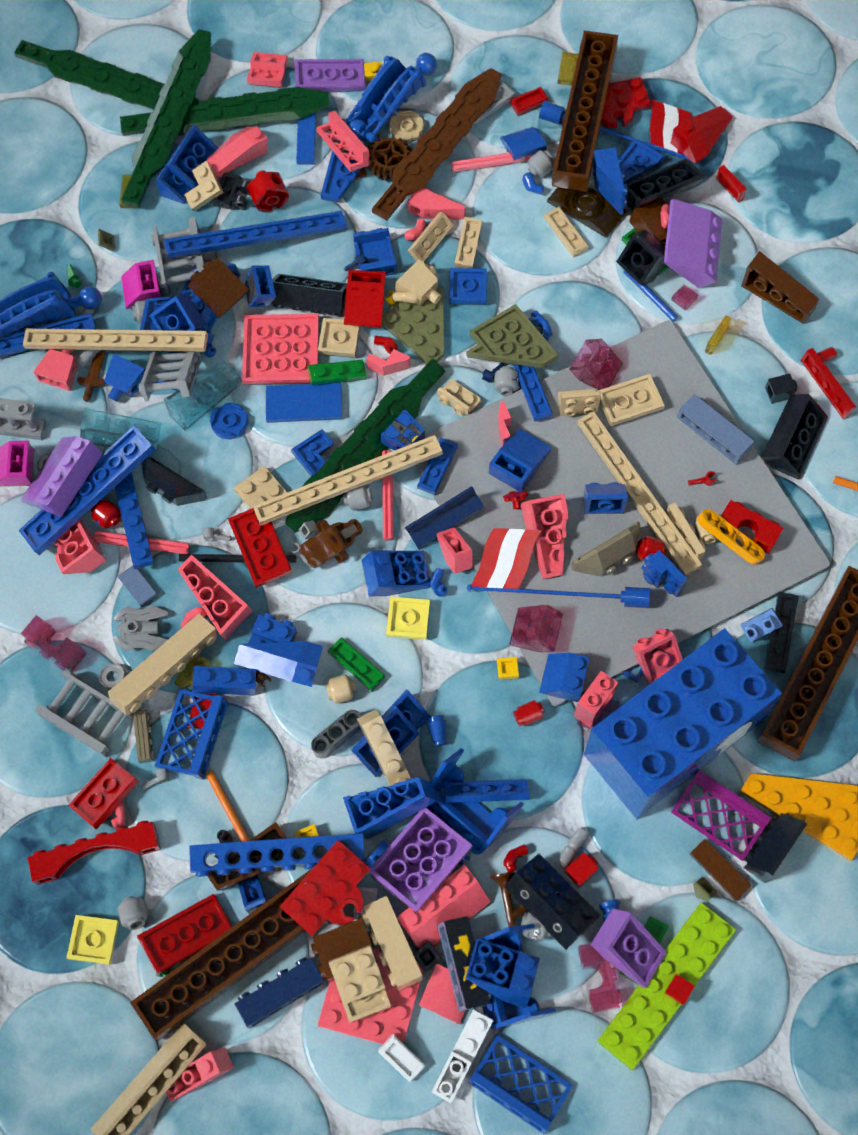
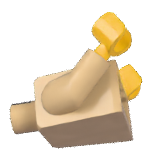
M420 259L417 260L396 281L395 293L393 290H390L388 292L390 296L384 297L387 303L393 305L396 302H408L422 305L429 299L432 303L436 304L440 300L441 295L436 291L438 275L435 267L425 264Z

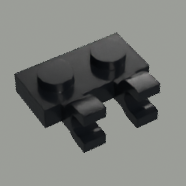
M224 173L220 182L223 193L213 199V205L231 209L232 205H235L238 209L246 210L247 202H244L245 196H237V192L239 190L243 194L250 196L247 189L250 181H242L239 175Z

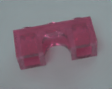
M36 615L20 633L25 639L23 642L31 649L34 647L39 649V654L45 659H53L55 661L54 665L60 670L64 671L66 669L72 672L86 656V652L68 637L59 645H50V640L56 631L51 625Z
M591 943L579 945L578 952L582 970L595 969L602 976L601 986L590 989L587 992L592 1014L618 1009L620 1007L619 1003H622V996L620 990H616L614 981H617L615 968H611L610 963L591 946Z

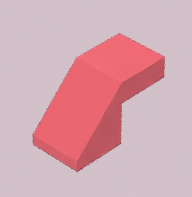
M393 349L387 361L372 354H369L366 359L367 368L383 376L409 369L411 366L410 356Z

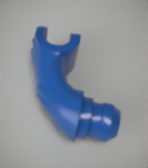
M532 311L531 316L534 318L530 317L528 319L534 326L540 325L542 327L541 334L548 341L549 337L553 335L550 324L538 311Z

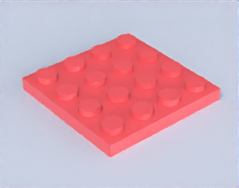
M244 315L242 383H310L308 365L318 364L319 315Z
M373 948L391 1007L349 1023L336 982L332 980L328 986L317 1026L382 1045L394 1034L404 1044L420 982L398 991L396 986L392 987L387 976L390 973L387 965L383 967L378 955L381 953V950ZM417 962V965H418V967H419V969H420V971H421V974H422V973H423V969L421 968V966H420V965L418 964V962Z

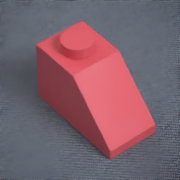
M453 527L437 533V539L445 561L454 574L471 569L472 549L458 531Z

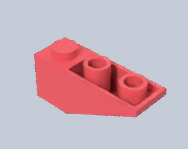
M423 188L413 193L408 200V212L422 219H434L439 212H444L448 219H464L466 217L465 206L459 202L451 201L443 195H438L428 188Z
M226 1047L210 1051L190 1063L166 1091L169 1101H174L232 1070L234 1066Z

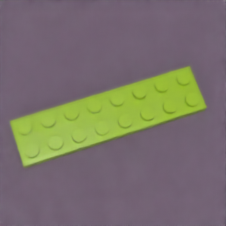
M700 902L665 949L667 953L646 988L638 985L596 1042L633 1071L681 1005L664 994L675 974H678L695 986L736 929Z

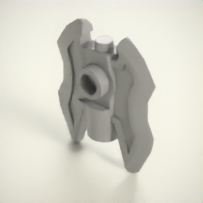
M148 606L143 609L125 607L113 618L115 622L122 621L117 627V631L122 636L113 637V641L125 651H130L134 648H144L148 651L158 649L168 639L152 636L158 634V622L153 620L167 617L169 615L168 611L156 606Z

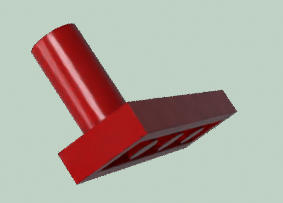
M829 347L817 353L814 348L808 349L800 361L842 419L849 417L856 406L824 363L836 357V350L833 347Z

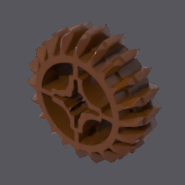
M386 136V139L380 137L379 142L375 141L373 145H369V171H371L373 176L377 175L378 180L383 177L385 182L387 179L392 181L394 169L412 151L411 146H408L407 141L403 142L401 137L399 139H396L395 136L393 138Z

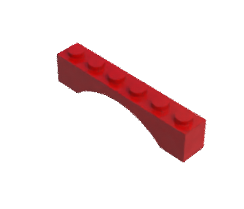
M145 820L138 822L137 826L131 828L124 826L117 828L116 832L110 834L108 832L96 834V838L89 840L87 838L78 839L75 841V844L68 846L67 844H60L55 846L54 850L47 852L46 850L36 851L33 853V856L27 857L32 882L40 885L58 880L64 871L75 861L100 850L121 849L140 856L159 851L161 847L156 826L153 822Z

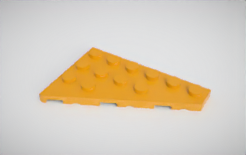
M751 773L739 793L776 816L783 813L806 822L807 825L802 832L847 860H853L858 851V786Z

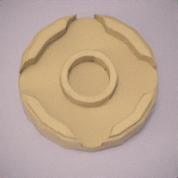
M400 111L389 122L392 137L395 136L396 139L401 137L403 142H414L424 132V120L414 111Z

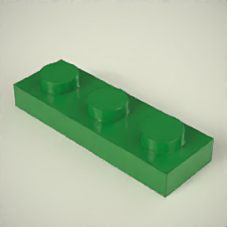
M363 359L308 365L307 368L311 385L365 380L367 377Z

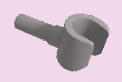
M210 527L203 529L204 540L207 542H211L214 539L230 541L231 536L214 534V529Z
M294 543L297 550L292 551L289 548L291 555H297V558L299 557L309 567H311L307 563V559L305 558V556L302 555L300 545L298 543Z
M164 768L156 770L157 778L142 785V789L145 790L154 784L167 782L169 780L168 770Z

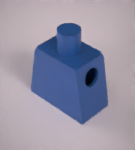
M113 354L104 382L112 387L108 398L118 402L123 393L133 397L139 389V383H141L146 369L117 354Z

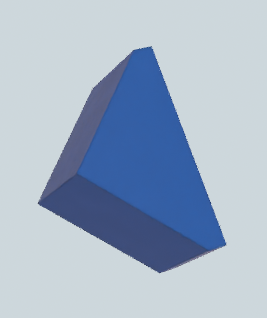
M258 876L238 883L243 905L248 914L267 902Z

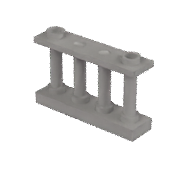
M195 217L188 219L189 226L186 227L187 229L159 235L157 227H153L154 234L151 235L153 245H156L161 275L158 281L160 288H164L166 295H170L169 285L191 280L190 277L197 270L201 272L204 269L202 267L205 264L204 253L191 255L192 257L165 263L164 256H167L166 249L162 248L164 239L200 234ZM192 264L197 266L194 272L167 278V270Z
M152 351L142 381L139 383V392L143 395L145 402L149 401L152 391L169 389L180 390L182 397H190L202 360L201 352L186 351L160 355L159 351ZM183 360V361H180V362H172V363H163V364H162V362H167V361ZM178 369H180L179 371H175V372L159 373L160 371H169V370H178ZM176 379V381L155 383L156 381Z
M0 398V435L42 440L47 423L45 420L32 418L36 406L35 403Z
M63 671L62 675L68 680L50 706L47 705L45 708L39 704L35 712L46 721L106 757L110 752L106 746V741L121 719L126 715L108 697L83 683L79 675L74 672L69 674ZM76 685L84 690V692L67 716L64 715L61 718L56 715L58 713L57 709ZM92 695L100 700V703L85 724L77 728L73 725V720ZM110 706L117 712L102 734L95 739L90 736V730L105 708ZM132 713L126 716L131 720L134 718Z

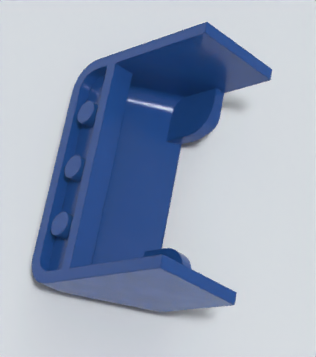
M461 748L442 763L430 781L437 802L426 808L472 844L471 852L482 854L510 825L524 803H518L509 812L504 808L498 807L492 813L479 802L445 803L444 782H464V773L456 765L464 752Z
M534 924L507 927L480 939L521 952L523 948L521 933L535 927ZM492 994L490 1004L482 1007L483 1013L494 1019L490 1026L491 1029L523 1023L557 1012L556 1008L540 1010L537 1000L533 997H530L526 1008L504 1002Z

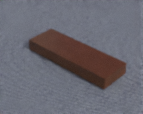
M706 839L689 854L735 901L752 886Z

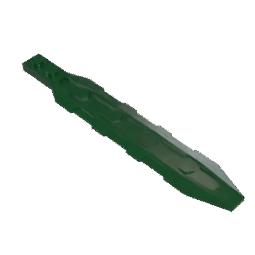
M198 29L178 51L171 66L172 70L167 82L160 91V98L147 121V127L142 139L138 142L132 155L134 171L122 196L121 201L123 204L139 208L152 178L166 166L171 154L172 145L177 134L181 131L185 115L189 106L194 101L197 87L211 61V32Z
M21 40L14 52L15 57L46 67L58 79L89 87L93 91L106 93L121 98L122 101L153 109V111L160 98V91L163 85H165L164 83L149 79L145 75L117 68L116 65L88 58L84 54L72 50H51ZM195 97L193 102L200 100Z
M290 87L272 92L244 93L241 96L214 97L208 100L195 101L189 106L183 120L184 124L177 136L186 135L194 124L201 131H218L244 125L249 127L267 122L301 120L329 107V93L302 87ZM151 113L120 116L122 135L144 133Z
M432 358L407 385L390 389L378 402L379 405L371 414L356 426L349 438L334 450L327 462L315 475H311L301 487L382 456V452L389 448L381 443L383 431L404 409L416 419L419 414L422 397L446 371ZM343 494L289 514L285 524L295 533L298 532L304 522L312 520L317 522L327 517L340 503Z

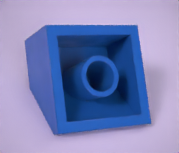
M187 293L173 297L149 315L158 330L200 331L207 326Z
M617 482L585 484V514H624L628 499L625 484Z
M574 653L548 654L539 693L578 702L590 657Z

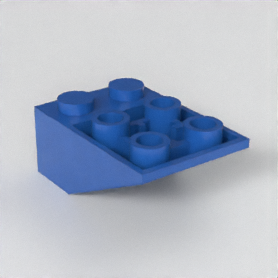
M616 147L594 150L593 178L595 188L621 215L623 214L624 207L627 206L625 195L628 194L627 184H623L624 170L620 169L621 156L620 154L617 155Z
M519 429L499 449L489 463V474L517 491L523 492L553 447Z
M371 550L361 560L369 597L391 596L431 588L424 551Z
M477 938L465 979L504 1002L526 1008L531 996L540 958Z

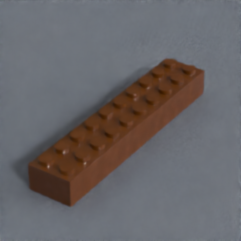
M585 30L583 32L552 172V186L588 191L594 150L597 148L619 35Z
M848 566L843 573L757 741L794 762L801 755L858 641L857 569Z
M311 869L130 1002L154 1040L160 1041L183 1022L187 1021L306 932L279 906Z

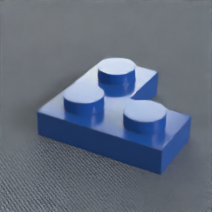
M321 429L292 448L291 452L311 476L315 475L326 463L321 454L333 447L334 443L324 430Z

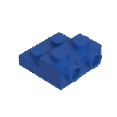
M660 550L655 554L650 553L644 559L645 564L641 567L644 571V579L648 584H653L656 588L663 584L664 589L669 594L678 597L684 589L687 577Z
M265 613L264 616L258 615L248 643L294 641L297 630L296 627H293L294 624L288 620L279 622L275 620L276 618L273 615Z

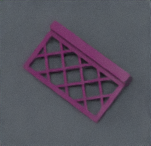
M698 770L671 811L676 817L741 861L744 860L771 820L769 816L700 770ZM694 784L703 789L704 797L692 799L690 790ZM706 791H707L709 794H711L712 796H708V797H707ZM689 795L690 800L684 801L686 796ZM717 798L720 800L722 809L710 811L708 799ZM705 800L707 812L695 814L693 802ZM690 803L693 815L683 816L677 810L681 804ZM735 810L738 812L740 822L728 824L725 811ZM723 812L725 824L713 826L711 814ZM708 815L711 827H699L696 817ZM742 816H744L748 820L743 821ZM692 817H693V818H694V822H692V821L689 820L688 818H692ZM753 822L759 826L754 835L746 836L743 823ZM741 824L743 837L731 838L729 826ZM726 827L728 839H717L714 829ZM711 829L712 835L705 830ZM753 837L748 844L747 838ZM744 839L746 848L742 854L733 849L732 841ZM724 842H729L730 847L727 846Z

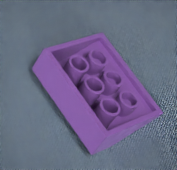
M672 199L670 202L664 264L697 288L717 282L722 218L713 211L676 199Z
M78 436L62 437L20 501L62 517L103 453L90 440Z
M424 808L419 811L368 872L376 882L417 913L473 845L431 811Z

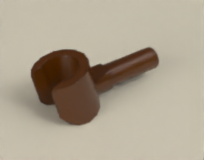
M256 671V682L265 688L263 685L264 680L267 679L271 682V678L265 673Z

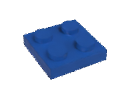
M450 268L449 304H486L487 269Z

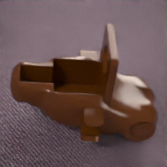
M351 519L347 523L337 522L329 525L326 520H322L316 525L319 533L300 545V550L307 559V563L314 569L327 563L334 557L339 563H342L349 557L346 550L351 547L354 538L362 533L363 528L357 519Z

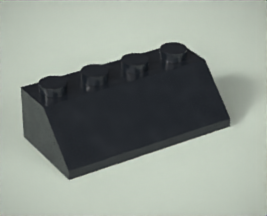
M688 159L681 160L627 183L628 194L625 195L627 206L634 211V209L654 201L671 197L697 185L705 178V175Z
M279 273L272 279L276 298L270 304H274V307L283 308L289 306L293 310L309 309L312 313L323 311L333 316L341 314L345 308L347 283Z
M810 394L790 395L761 456L772 469L795 479L801 478L828 419L827 414Z

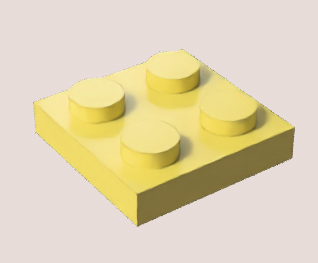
M390 596L386 637L426 640L430 600Z
M76 915L67 959L111 965L119 921Z

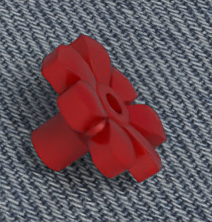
M510 491L509 494L503 496L505 502L511 501L513 509H520V501L526 500L528 492L515 493V491Z

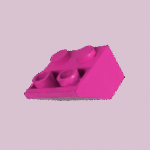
M154 260L135 263L121 276L126 309H131L132 306H135L136 301L162 297L158 281V271Z
M28 440L8 441L0 447V486L31 485L34 449Z

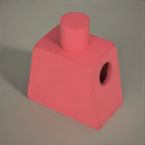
M50 349L33 372L37 380L71 391L78 368V363L75 357L72 356L74 349H61V351Z

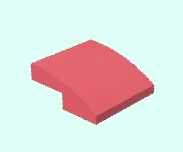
M253 52L247 84L282 87L288 59L287 55Z
M436 964L419 1006L460 1025L465 1011L459 1012L448 968Z

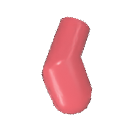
M121 802L114 810L117 817L111 819L115 829L120 826L123 827L126 823L125 807L123 802Z

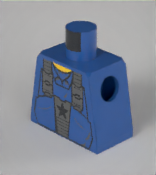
M405 409L381 434V443L393 450L425 439L424 429Z

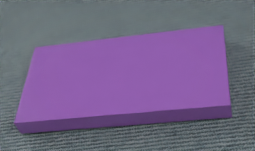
M294 59L296 87L318 91H364L366 89L364 59Z

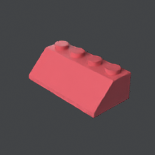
M464 864L441 883L417 913L409 907L396 918L402 929L419 950L427 942H430L433 947L441 942L438 924L465 916L471 919L490 904L491 901L479 882Z

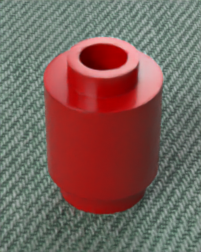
M535 700L523 704L513 711L514 718L519 727L522 725L527 726L542 719V714L545 713L540 702L537 703Z

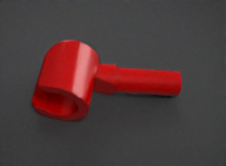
M709 471L705 477L688 480V485L704 483L707 486H712L717 479L711 480L709 477H713L715 472Z

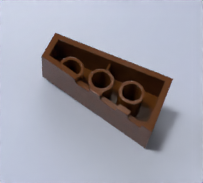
M760 251L747 266L741 287L802 324L807 321L817 307L818 297Z
M275 822L249 841L287 839V837ZM275 850L271 855L274 861H281L284 857V853L281 850ZM294 850L293 857L299 860L300 856L298 855L296 850ZM254 851L250 855V861L253 863H258L262 859V854L258 851ZM238 853L230 854L228 858L229 863L237 864L240 861V855ZM261 868L252 869V873L239 874V870H232L230 875H217V872H209L207 877L215 889L221 891L266 872H261Z

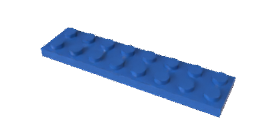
M135 426L131 427L102 454L62 517L40 510L18 531L33 551L40 556L156 449Z

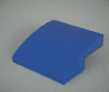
M534 127L500 137L506 151L510 152L513 160L535 154L539 150H547L545 140Z

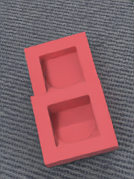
M505 402L500 403L498 430L503 446L511 438L507 429L511 424V416Z

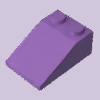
M612 909L591 943V946L605 960L642 988H646L667 953L631 912Z

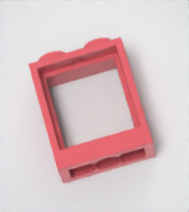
M600 671L578 701L574 717L591 728L614 697L619 682L603 671Z

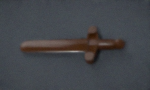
M101 350L95 355L88 377H79L77 379L79 385L86 387L83 396L85 402L90 401L94 388L106 385L104 379H98L106 350Z

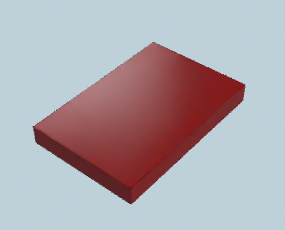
M110 758L68 806L97 830L139 781Z

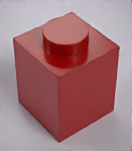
M583 852L565 869L564 873L580 888L598 871V862L591 854L587 855Z

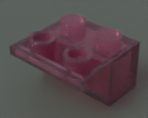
M588 339L584 342L569 370L579 381L597 390L610 387L623 362L603 339Z
M548 604L519 607L509 645L539 653L555 652L563 614Z

